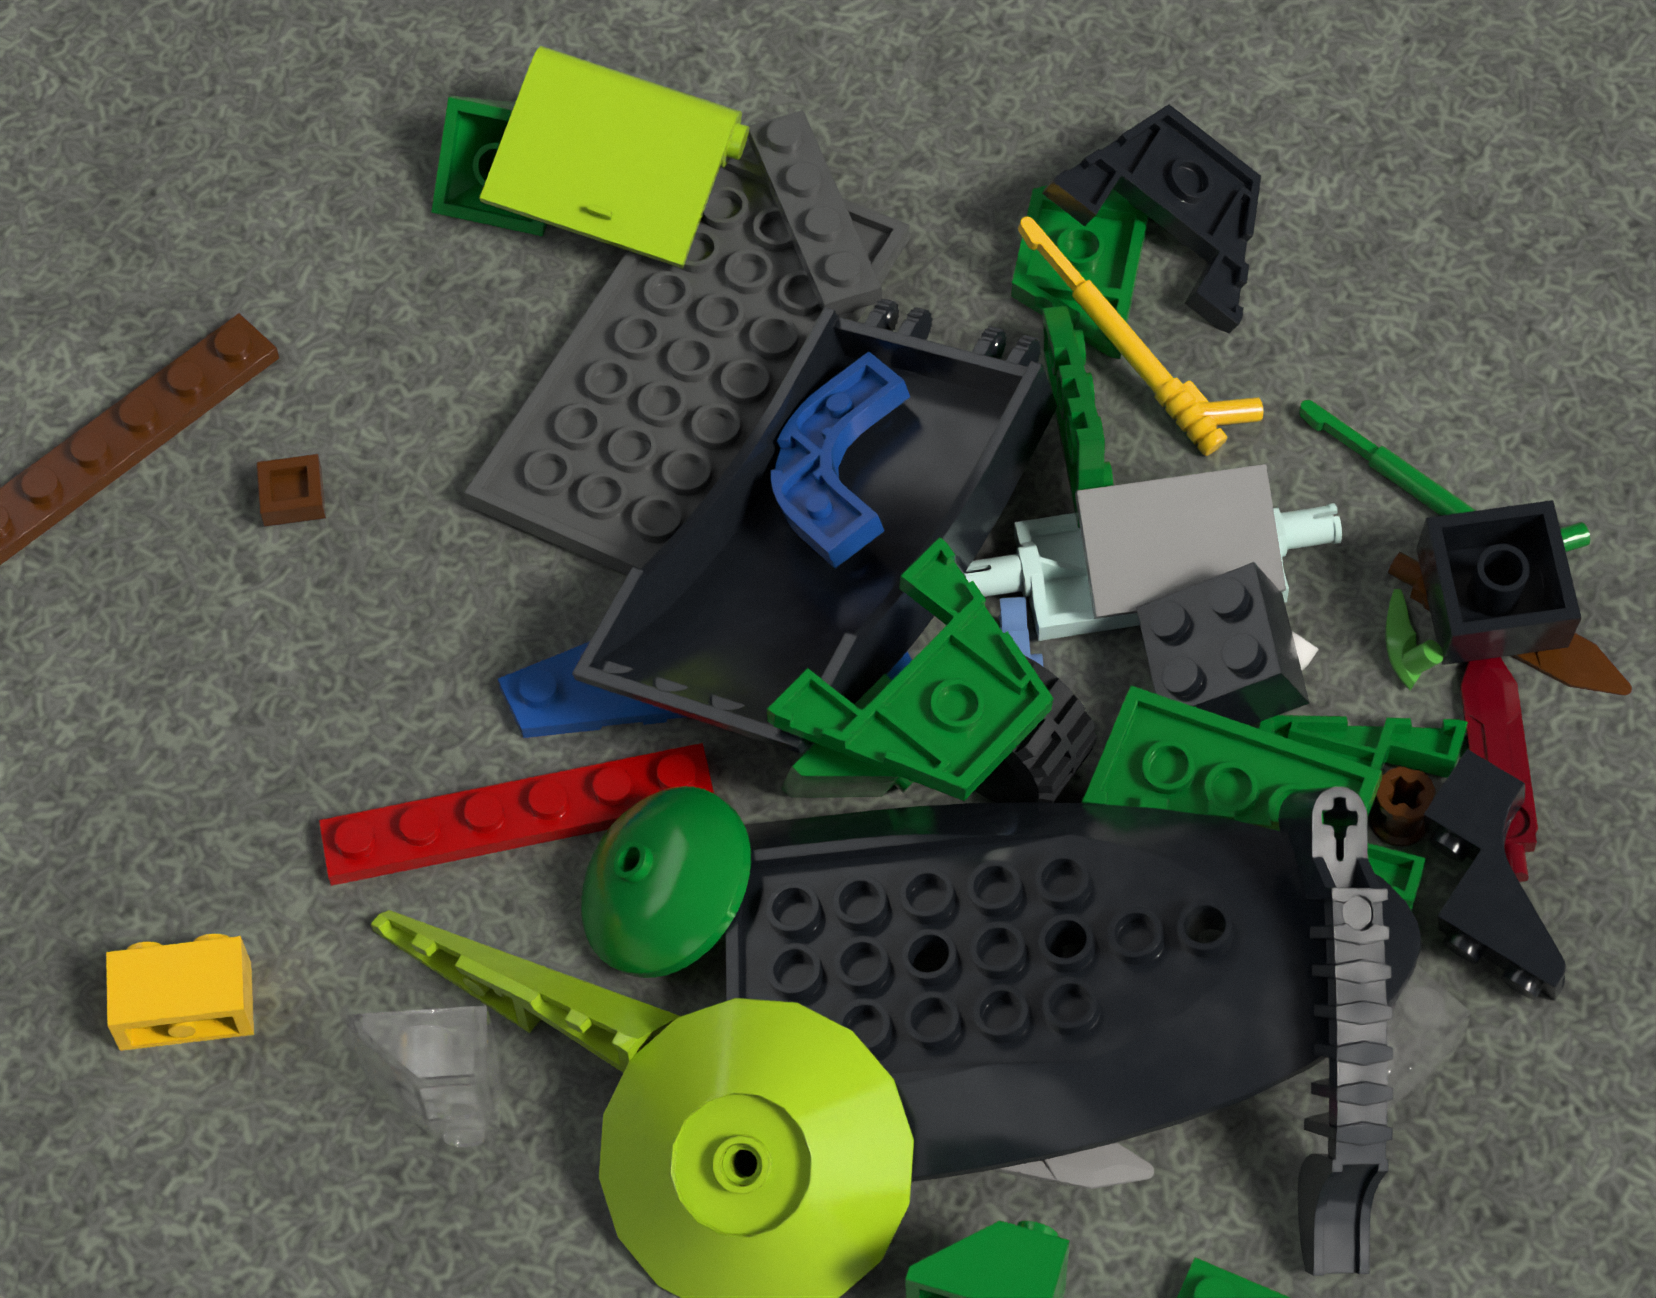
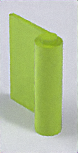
M540 46L529 65L480 195V202L683 269L719 168H724L730 158L735 160L741 158L748 138L749 126L741 124V111Z

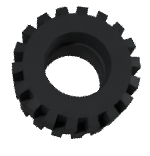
M1025 656L1054 698L1051 711L974 790L996 803H1053L1093 750L1097 740V735L1093 731L1095 726L1092 718L1085 711L1086 708L1058 677L1027 656Z

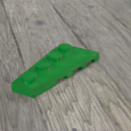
M1067 306L1043 308V352L1047 376L1057 404L1055 416L1077 527L1080 528L1075 493L1078 490L1114 486L1110 461L1104 462L1105 438L1101 417L1098 416L1095 406L1091 372L1086 373L1084 367L1086 365V351L1082 329H1073Z
M1130 685L1082 803L1147 807L1211 815L1280 831L1278 821L1280 807L1288 795L1301 789L1338 786L1349 788L1357 793L1364 802L1368 817L1382 781V770Z

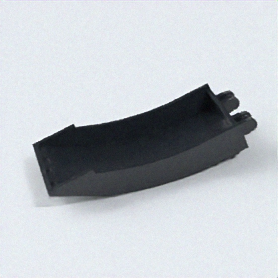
M881 298L874 305V310L870 312L864 324L840 318L834 309L824 307L770 405L717 483L677 532L641 569L631 568L572 672L575 680L802 754L814 742L772 726L767 722V708L807 668L851 703L855 704L884 674L887 675L934 618V615L899 589L901 575L939 537L947 542L955 553V563L964 574L1004 510L1057 409V404L1043 365L1037 363L1041 354L1038 338L1022 335V338L1019 337L1015 348L1012 349L1007 360L1004 361L1000 360L1003 352H1005L1007 339L1004 329L988 326L987 329L985 328L981 339H978L974 349L970 352L926 340L929 333H931L933 320L931 318L932 313H929L930 310L914 307L907 314V319L903 321L898 332H893L896 324H898L900 311L898 309L899 305L895 301ZM867 352H870L905 381L911 397L864 431L846 449L838 467L839 480L878 514L885 531L838 567L834 568L790 527L773 492L771 470H775L781 450L777 440L784 426L798 407L820 387Z

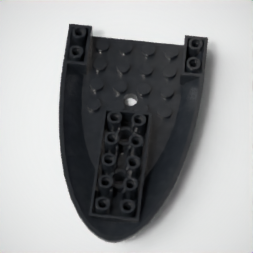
M1047 802L964 803L915 806L745 825L751 848V866L744 898L733 921L726 930V1001L733 998L797 1002L852 1030L895 1081L914 1138L911 1182L1021 1165L1141 1136L1184 1123L1247 1100L1314 1067L1326 1059L1325 1057L1314 1055V1043L1329 1039V1019L1315 1017L1314 1004L1328 1001V980L1312 976V964L1327 961L1326 942L1310 938V926L1325 923L1324 904L1305 900V886L1294 859L1293 848L1283 839L1281 832L1278 830L1218 816L1157 808ZM1375 874L1381 888L1388 889V900L1382 901L1383 926L1389 927V939L1384 940L1385 965L1391 966V978L1386 979L1387 1006L1391 1007L1398 1000L1414 973L1421 951V936L1418 922L1406 901L1383 878ZM1214 929L1223 932L1213 942L1198 943V933L1204 930ZM1069 944L1084 946L1077 955L1070 958H1062L1064 946ZM928 947L946 949L949 952V957L940 969L926 973L918 971L913 967L916 956L922 950ZM740 1150L737 1153L739 1172L746 1176H752L757 1169L756 1157L748 1150Z

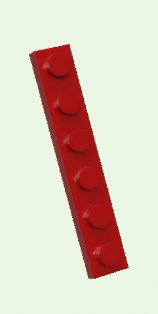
M703 743L319 820L330 884L333 886L608 830L623 813L644 798L673 787H697L714 793Z

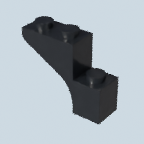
M1467 749L1424 813L1425 832L1432 835L1429 843L1448 858L1463 863L1466 857L1473 860V863L1438 914L1439 930L1447 934L1443 944L1456 955L1473 964H1477L1480 958L1484 957L1505 970L1501 976L1502 981L1519 994L1536 1000L1541 992L1555 1001L1565 985V960L1510 867L1504 849L1510 825L1525 802V783Z

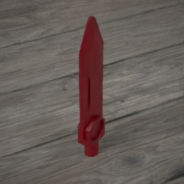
M1501 657L1469 661L1460 687L1464 721L1468 722L1466 729L1468 750L1525 783V802L1510 825L1504 849L1510 867L1519 882H1526L1529 879L1525 852H1534L1538 824L1518 685Z

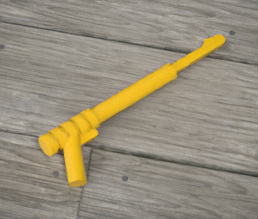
M1031 217L1021 219L1018 231L1027 246L1032 250L1037 249L1073 291L1072 297L1155 393L1154 398L1162 407L1166 406L1165 411L1173 420L1177 419L1176 424L1183 432L1187 431L1186 435L1195 445L1198 444L1197 448L1204 456L1215 452L1228 438L1221 428L1217 429V426L1259 422L1262 420L1264 411L1259 397L1209 402L1192 381H1187L1183 384L1177 377L1173 378L1091 280L1086 281L1034 219Z

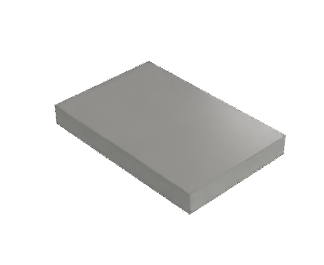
M1266 464L1078 490L1075 493L1094 619L1137 613V607L1252 562L1258 565L1281 593L1286 590Z

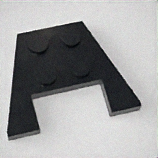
M1170 104L1124 132L1116 141L1102 150L1098 149L1088 155L1077 166L1057 175L1044 189L1043 195L1083 226H1086L1096 216L1106 198L1114 189L1127 199L1134 208L1141 210L1172 234L1178 242L1189 247L1207 262V266L1184 304L1215 328L1226 333H1231L1240 324L1244 307L1239 306L1241 288L1247 284L1249 265L1245 262L1247 242L1254 235L1261 175Z

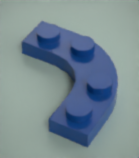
M867 352L820 387L798 407L780 433L777 442L781 450L775 470H771L773 492L790 527L834 568L838 567L885 531L878 514L839 480L838 467L846 449L864 431L911 397L905 381L870 352Z

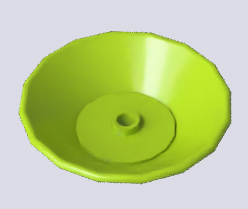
M733 998L677 1017L637 1052L630 1063H628L603 1114L599 1180L619 1240L659 1287L679 1298H840L883 1260L909 1207L914 1138L894 1079L852 1030L797 1002ZM740 1150H748L756 1157L757 1169L752 1176L741 1174L735 1166V1157Z

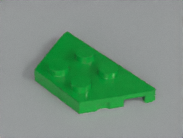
M1048 185L1033 188L1027 217L1034 219L1086 281L1091 280L1128 324L1149 216L1141 210L1134 208L1127 199L1112 189L1096 216L1086 226H1083L1042 194ZM1022 238L1012 279L1011 297L1042 316L1043 308L1067 306L1073 329H1082L1086 343L1111 358L1121 359V353L1072 297L1073 291L1041 253L1037 249H1030Z

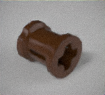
M1397 767L1387 771L1382 776V781L1376 794V803L1370 813V825L1375 835L1383 842L1392 846L1406 847L1416 844L1425 836L1424 813L1436 794L1432 780L1420 770Z

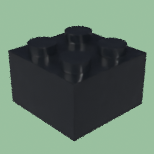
M1553 500L1426 518L1416 550L1436 640L1443 650L1442 665L1569 647L1581 621V613Z
M1255 562L1137 607L1155 694L1249 726L1309 704L1283 594Z

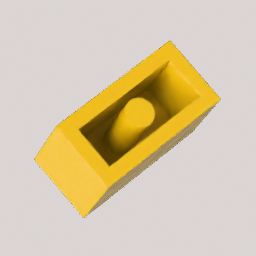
M206 934L197 937L193 942L162 945L157 942H139L130 945L126 950L106 952L107 1026L120 1051L254 1035L251 960L241 936L229 937L223 934Z

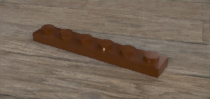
M238 313L0 488V565L279 359L277 347Z

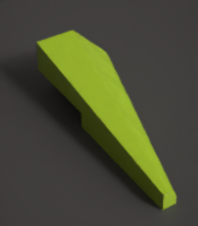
M391 910L380 913L371 923L372 930L528 1033L533 1030L540 1020H543L623 1073L637 1052L672 1021L680 1017L674 1013Z

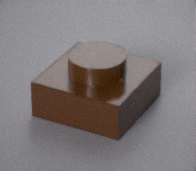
M318 454L257 462L260 514L264 527L326 518L322 467Z

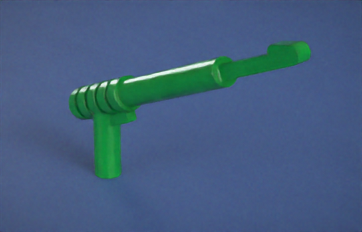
M1311 400L1302 401L1299 415L1314 430H1325L1368 460L1371 468L1440 516L1476 511L1384 446H1376ZM1578 522L1560 528L1566 552L1590 544V533L1585 523Z

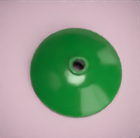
M688 786L673 787L644 798L629 808L611 825L591 857L585 874L581 897V917L584 932L591 948L602 961L626 975L639 978H656L669 975L689 966L717 943L739 910L750 875L751 848L746 827L736 810L726 801L705 789Z

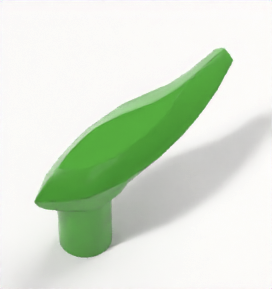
M1394 589L1386 620L1385 641L1388 658L1394 672L1405 687L1411 691L1421 673L1441 663L1444 655L1441 646L1434 640H1427L1418 646L1416 645V633L1409 620L1402 589Z

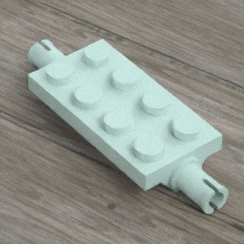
M1335 503L1280 513L1279 507L1273 508L1282 567V557L1286 556L1289 549L1327 543H1341L1342 527L1340 517H1333L1338 512ZM1075 513L1015 522L1016 554L974 560L964 573L968 582L974 581L984 597L1022 591L1023 596L1029 598L1038 641L1140 625L1138 613L1094 619L1081 530L1077 527ZM1284 573L1286 590L1282 594L1284 602H1287L1289 587Z

